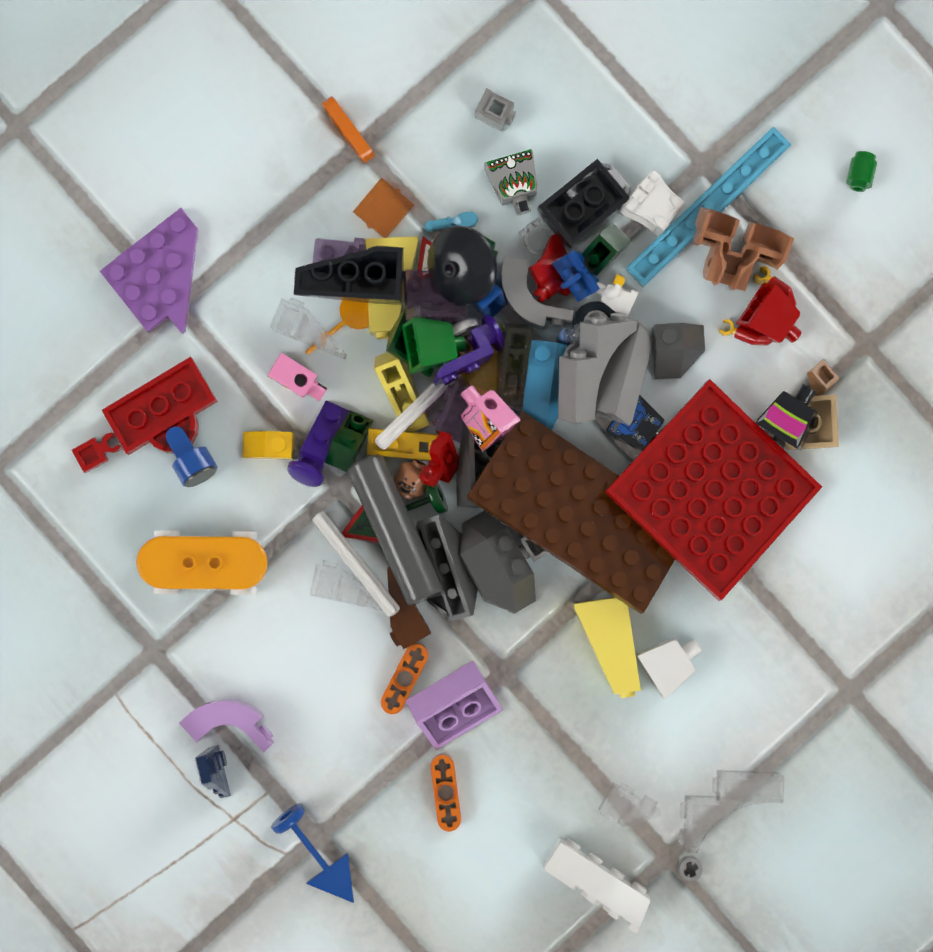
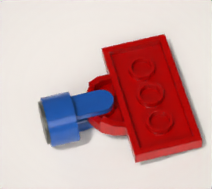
M192 357L187 358L102 409L104 416L127 455L134 453L148 443H151L162 452L175 454L177 459L172 464V467L185 487L197 486L216 473L218 466L207 447L194 448L192 445L199 429L196 415L218 402Z

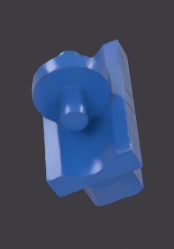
M572 250L552 264L564 281L560 284L562 289L568 287L576 300L580 302L600 289L597 285L599 279L595 273L587 270L584 265L585 258L581 252Z

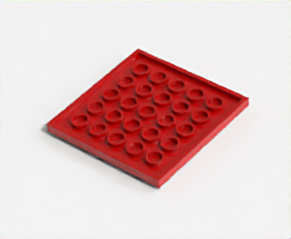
M709 379L605 490V493L718 601H722L818 493L822 486Z

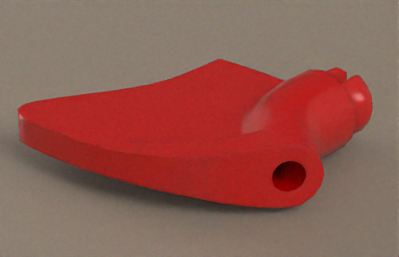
M556 234L549 237L539 260L528 268L538 285L534 296L539 295L540 297L537 300L540 302H544L557 293L568 296L571 292L568 287L562 289L560 284L564 281L552 264L567 254L562 241Z

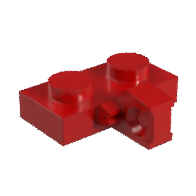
M441 431L438 437L430 444L428 452L431 460H429V465L423 466L419 476L421 483L435 487L439 480L449 483L458 469L459 456L452 437L449 433Z

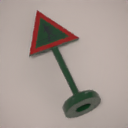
M439 483L435 487L426 484L428 496L406 505L407 510L410 511L431 503L437 513L443 514L448 512L447 502ZM361 506L344 528L342 534L345 538L379 543L365 510Z

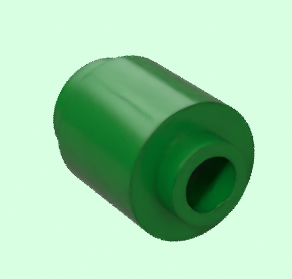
M858 151L855 153V157L851 158L846 184L850 186L851 190L864 192L872 187L877 167L876 155L873 153Z

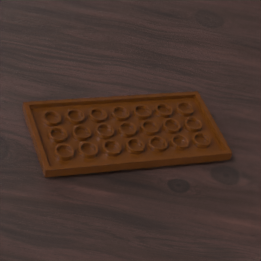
M521 411L518 415L520 421L505 435L466 498L638 613H644L675 559L605 493V490L619 475Z

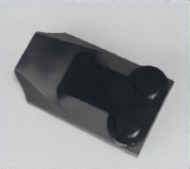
M597 158L539 205L537 210L544 222L554 234L558 235L562 243L572 248L628 201L631 186L612 164L601 163Z

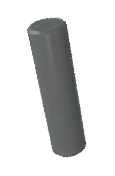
M375 454L352 464L348 468L347 473L407 605H416L441 593L443 586L384 457L380 454Z

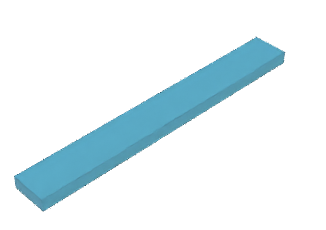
M773 126L682 213L663 234L658 236L634 259L625 270L644 287L693 240L697 229L695 221L700 207L722 212L792 144Z

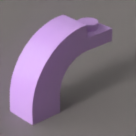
M221 699L208 702L193 710L179 722L196 742L201 740L214 727L233 725L243 730L263 753L274 743L271 739L273 737L271 731L266 726L262 725L260 727L257 724L264 715L255 707L238 700Z

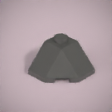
M669 323L655 324L652 328V336L654 337V380L681 378L705 352L704 325Z

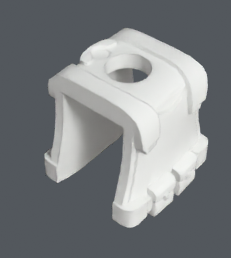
M654 170L635 187L619 213L625 218L642 224L653 234L659 236L664 233L675 215L681 211L685 202L665 184L660 177L661 175Z

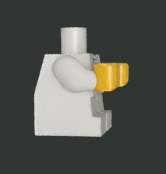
M616 274L613 284L608 283L605 286L597 282L600 289L595 293L602 295L601 301L612 310L627 314L628 317L639 291L633 288L631 291L624 289L622 286L625 278L619 274Z

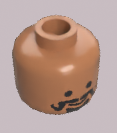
M414 459L413 462H402L393 478L401 496L413 500L414 497L418 498L424 494L426 484L421 483L419 476L423 466H426L425 463Z

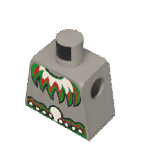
M532 149L485 162V173L501 205L513 203L516 215L531 212L528 198L537 195Z

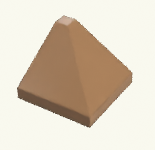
M824 359L807 372L811 389L816 391L814 396H820L839 380V377Z

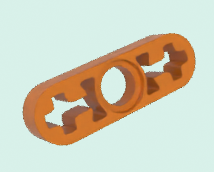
M331 96L322 102L323 109L360 160L366 164L375 157L373 151L337 101Z
M414 643L406 649L381 698V707L386 713L397 714L403 709L428 660V650L424 645ZM417 648H420L424 659L416 661L414 667L419 668L416 673L412 668L403 666V663L406 661L409 664L412 660V655L409 654L410 651H416ZM402 671H407L412 675V682L408 686H402L397 681V676ZM394 685L397 689L407 691L404 696L400 692L397 698V702L400 703L399 707L394 706L391 709L387 707L389 702L386 701V698L393 697L396 690L391 689V686Z
M438 754L431 762L437 822L441 829L450 832L456 830L461 823L455 766L453 759L449 755ZM444 759L446 764H450V767L446 768V778L452 776V781L441 780L436 782V778L441 779V770L435 768V765L439 764V760ZM448 785L452 787L454 794L450 799L445 800L439 796L438 790L441 786ZM455 802L456 807L450 806L451 815L456 816L457 819L453 820L452 825H448L447 821H442V818L446 817V808H440L439 804L450 805Z

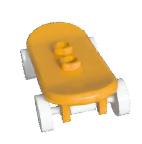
M154 531V538L148 540L139 550L136 565L140 577L148 585L153 586V594H179V589H230V594L256 595L257 586L255 585L266 574L268 561L264 548L255 541L257 540V532L231 531V537L180 536V531Z

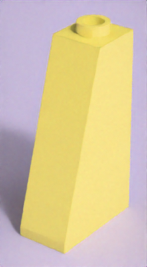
M418 236L366 239V250L374 246L404 248L402 305L368 303L369 332L371 335H375L376 339H388L391 329L403 311L419 247Z
M616 597L573 603L577 617L612 692L619 694L620 698L635 696V691H641L628 605Z

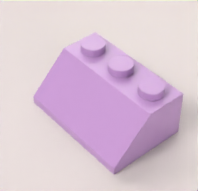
M474 661L460 667L458 670L406 700L416 723L436 750L503 711Z

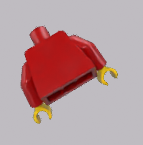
M762 266L759 270L766 277L761 278L754 274L753 279L755 283L761 286L736 322L739 327H734L731 320L725 319L722 322L729 324L731 329L728 332L719 329V333L722 336L733 334L734 338L750 345L768 346L772 342L781 343L785 338L793 343L800 337L801 330L794 325L800 317V311L796 308L797 303L792 288L776 276L771 277L769 268Z

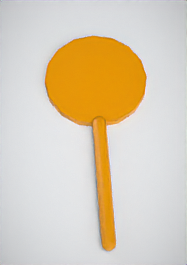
M342 300L339 308L342 321L310 346L305 353L310 354L345 324L356 330L369 327L368 303Z

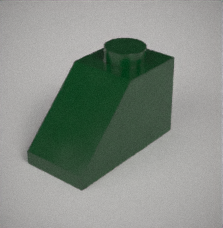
M612 223L582 253L585 258V267L589 272L595 273L598 276L625 249L631 240Z

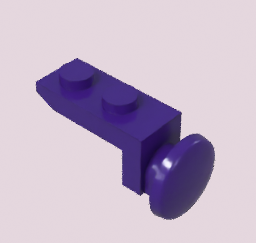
M482 316V326L471 330V336L467 337L473 351L444 364L433 380L435 386L441 383L448 385L458 379L457 375L464 372L471 374L480 369V364L489 361L494 354L492 347L498 352L504 349L503 333L492 316Z
M327 400L325 401L300 449L298 461H291L288 464L287 471L294 480L309 487H319L323 483L324 477L321 473L326 465L325 461L331 442L349 410Z

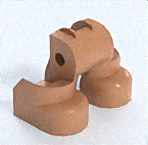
M700 207L695 221L697 229L693 239L696 246L701 244L711 247L705 260L703 277L708 281H712L713 285L722 283L729 285L730 290L739 289L745 291L756 261L767 264L776 270L786 261L794 238L768 226L748 222L743 236L745 245L740 253L730 250L731 242L736 234L740 220L712 209Z

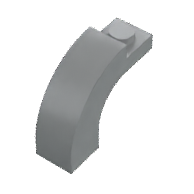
M504 256L501 286L506 303L511 311L524 323L544 330L546 320L550 321V325L565 327L566 324H571L574 310L543 305L530 294L527 287V273L530 261Z

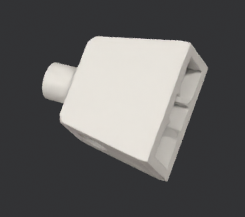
M671 638L638 652L636 658L660 695L665 699L696 671L690 660L700 654L702 650L694 639L681 647L675 638Z

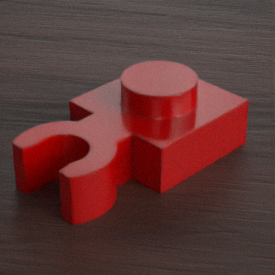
M107 433L100 443L94 437L71 450L84 473H88L109 461L106 453H117L122 449L120 444L115 447H110L109 445L110 439L116 436L115 433Z

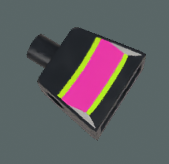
M802 384L795 397L783 391L755 423L796 449L802 450L818 414V411L808 406L816 391Z

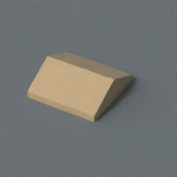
M837 395L814 396L808 406L818 411V414L802 449L839 447ZM785 442L786 450H798Z

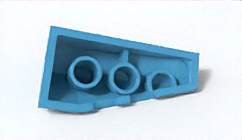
M531 340L522 411L552 430L558 418L559 357L563 356L568 345Z

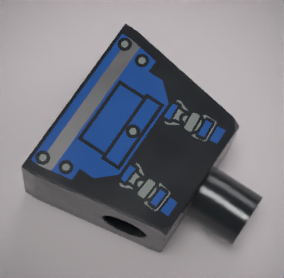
M639 394L631 425L612 420L604 433L642 451L660 432L659 428L665 420Z

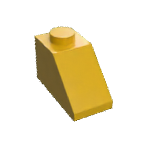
M280 431L243 432L242 458L294 460L296 434Z

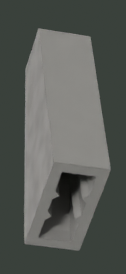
M637 322V331L629 335L617 347L609 359L599 384L596 399L597 416L629 426L633 421L654 342V337L646 331L647 327Z

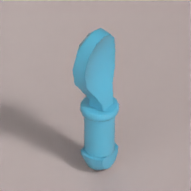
M463 212L454 218L448 216L444 219L427 221L424 224V229L427 232H433L452 226H467L471 228L477 224L478 216L474 212Z

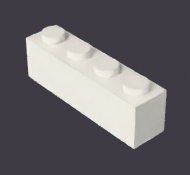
M559 838L543 863L544 870L571 889L579 888L581 890L580 894L591 903L598 905L601 902L604 904L602 908L608 912V915L616 920L621 917L629 923L628 929L637 934L651 901L648 894H646L647 889L635 881L631 884L624 880L625 875L616 868L607 869L601 865L603 861L596 855L589 853L587 856L579 851L581 846L573 840L567 838L564 841Z

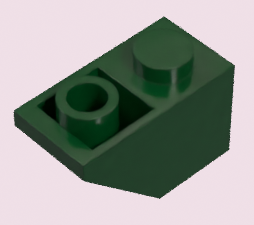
M350 410L331 442L325 463L347 472L348 468L355 463L374 420Z

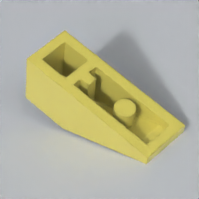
M389 352L375 357L374 369L398 417L419 397V393L408 365ZM423 412L405 431L414 432L430 426L426 412Z

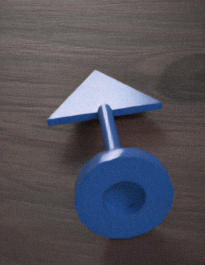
M296 804L286 810L271 825L272 830L277 834H281L291 828L323 869L322 872L310 879L306 884L354 903L348 853L329 866L296 824L304 815V809L301 804Z

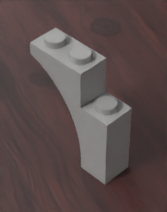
M612 313L611 318L592 316L591 321L580 322L579 350L571 351L570 355L559 357L558 419L574 424L595 420L597 393L605 367L617 347L629 335L637 331V320L626 318L627 314Z

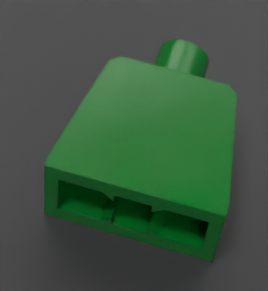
M414 317L402 325L410 374L442 367L444 364L457 359V352H464L466 349L465 338L463 336H454L453 326L450 322Z

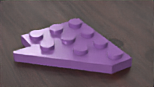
M179 208L100 270L101 274L147 332H151L167 318L171 319L182 334L186 332L198 228L182 208Z

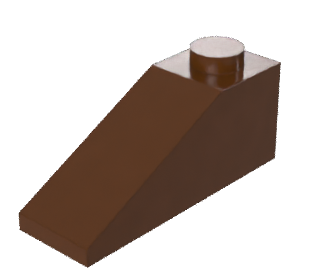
M389 566L387 568L388 592L400 606V610L390 617V627L393 631L389 634L397 647L401 645L403 649H406L432 632L417 606L407 605Z

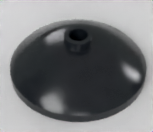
M467 226L447 228L440 232L433 240L428 252L427 265L431 282L437 292L447 301L460 306L473 305L485 299L493 289L497 277L496 257L488 240L480 232Z

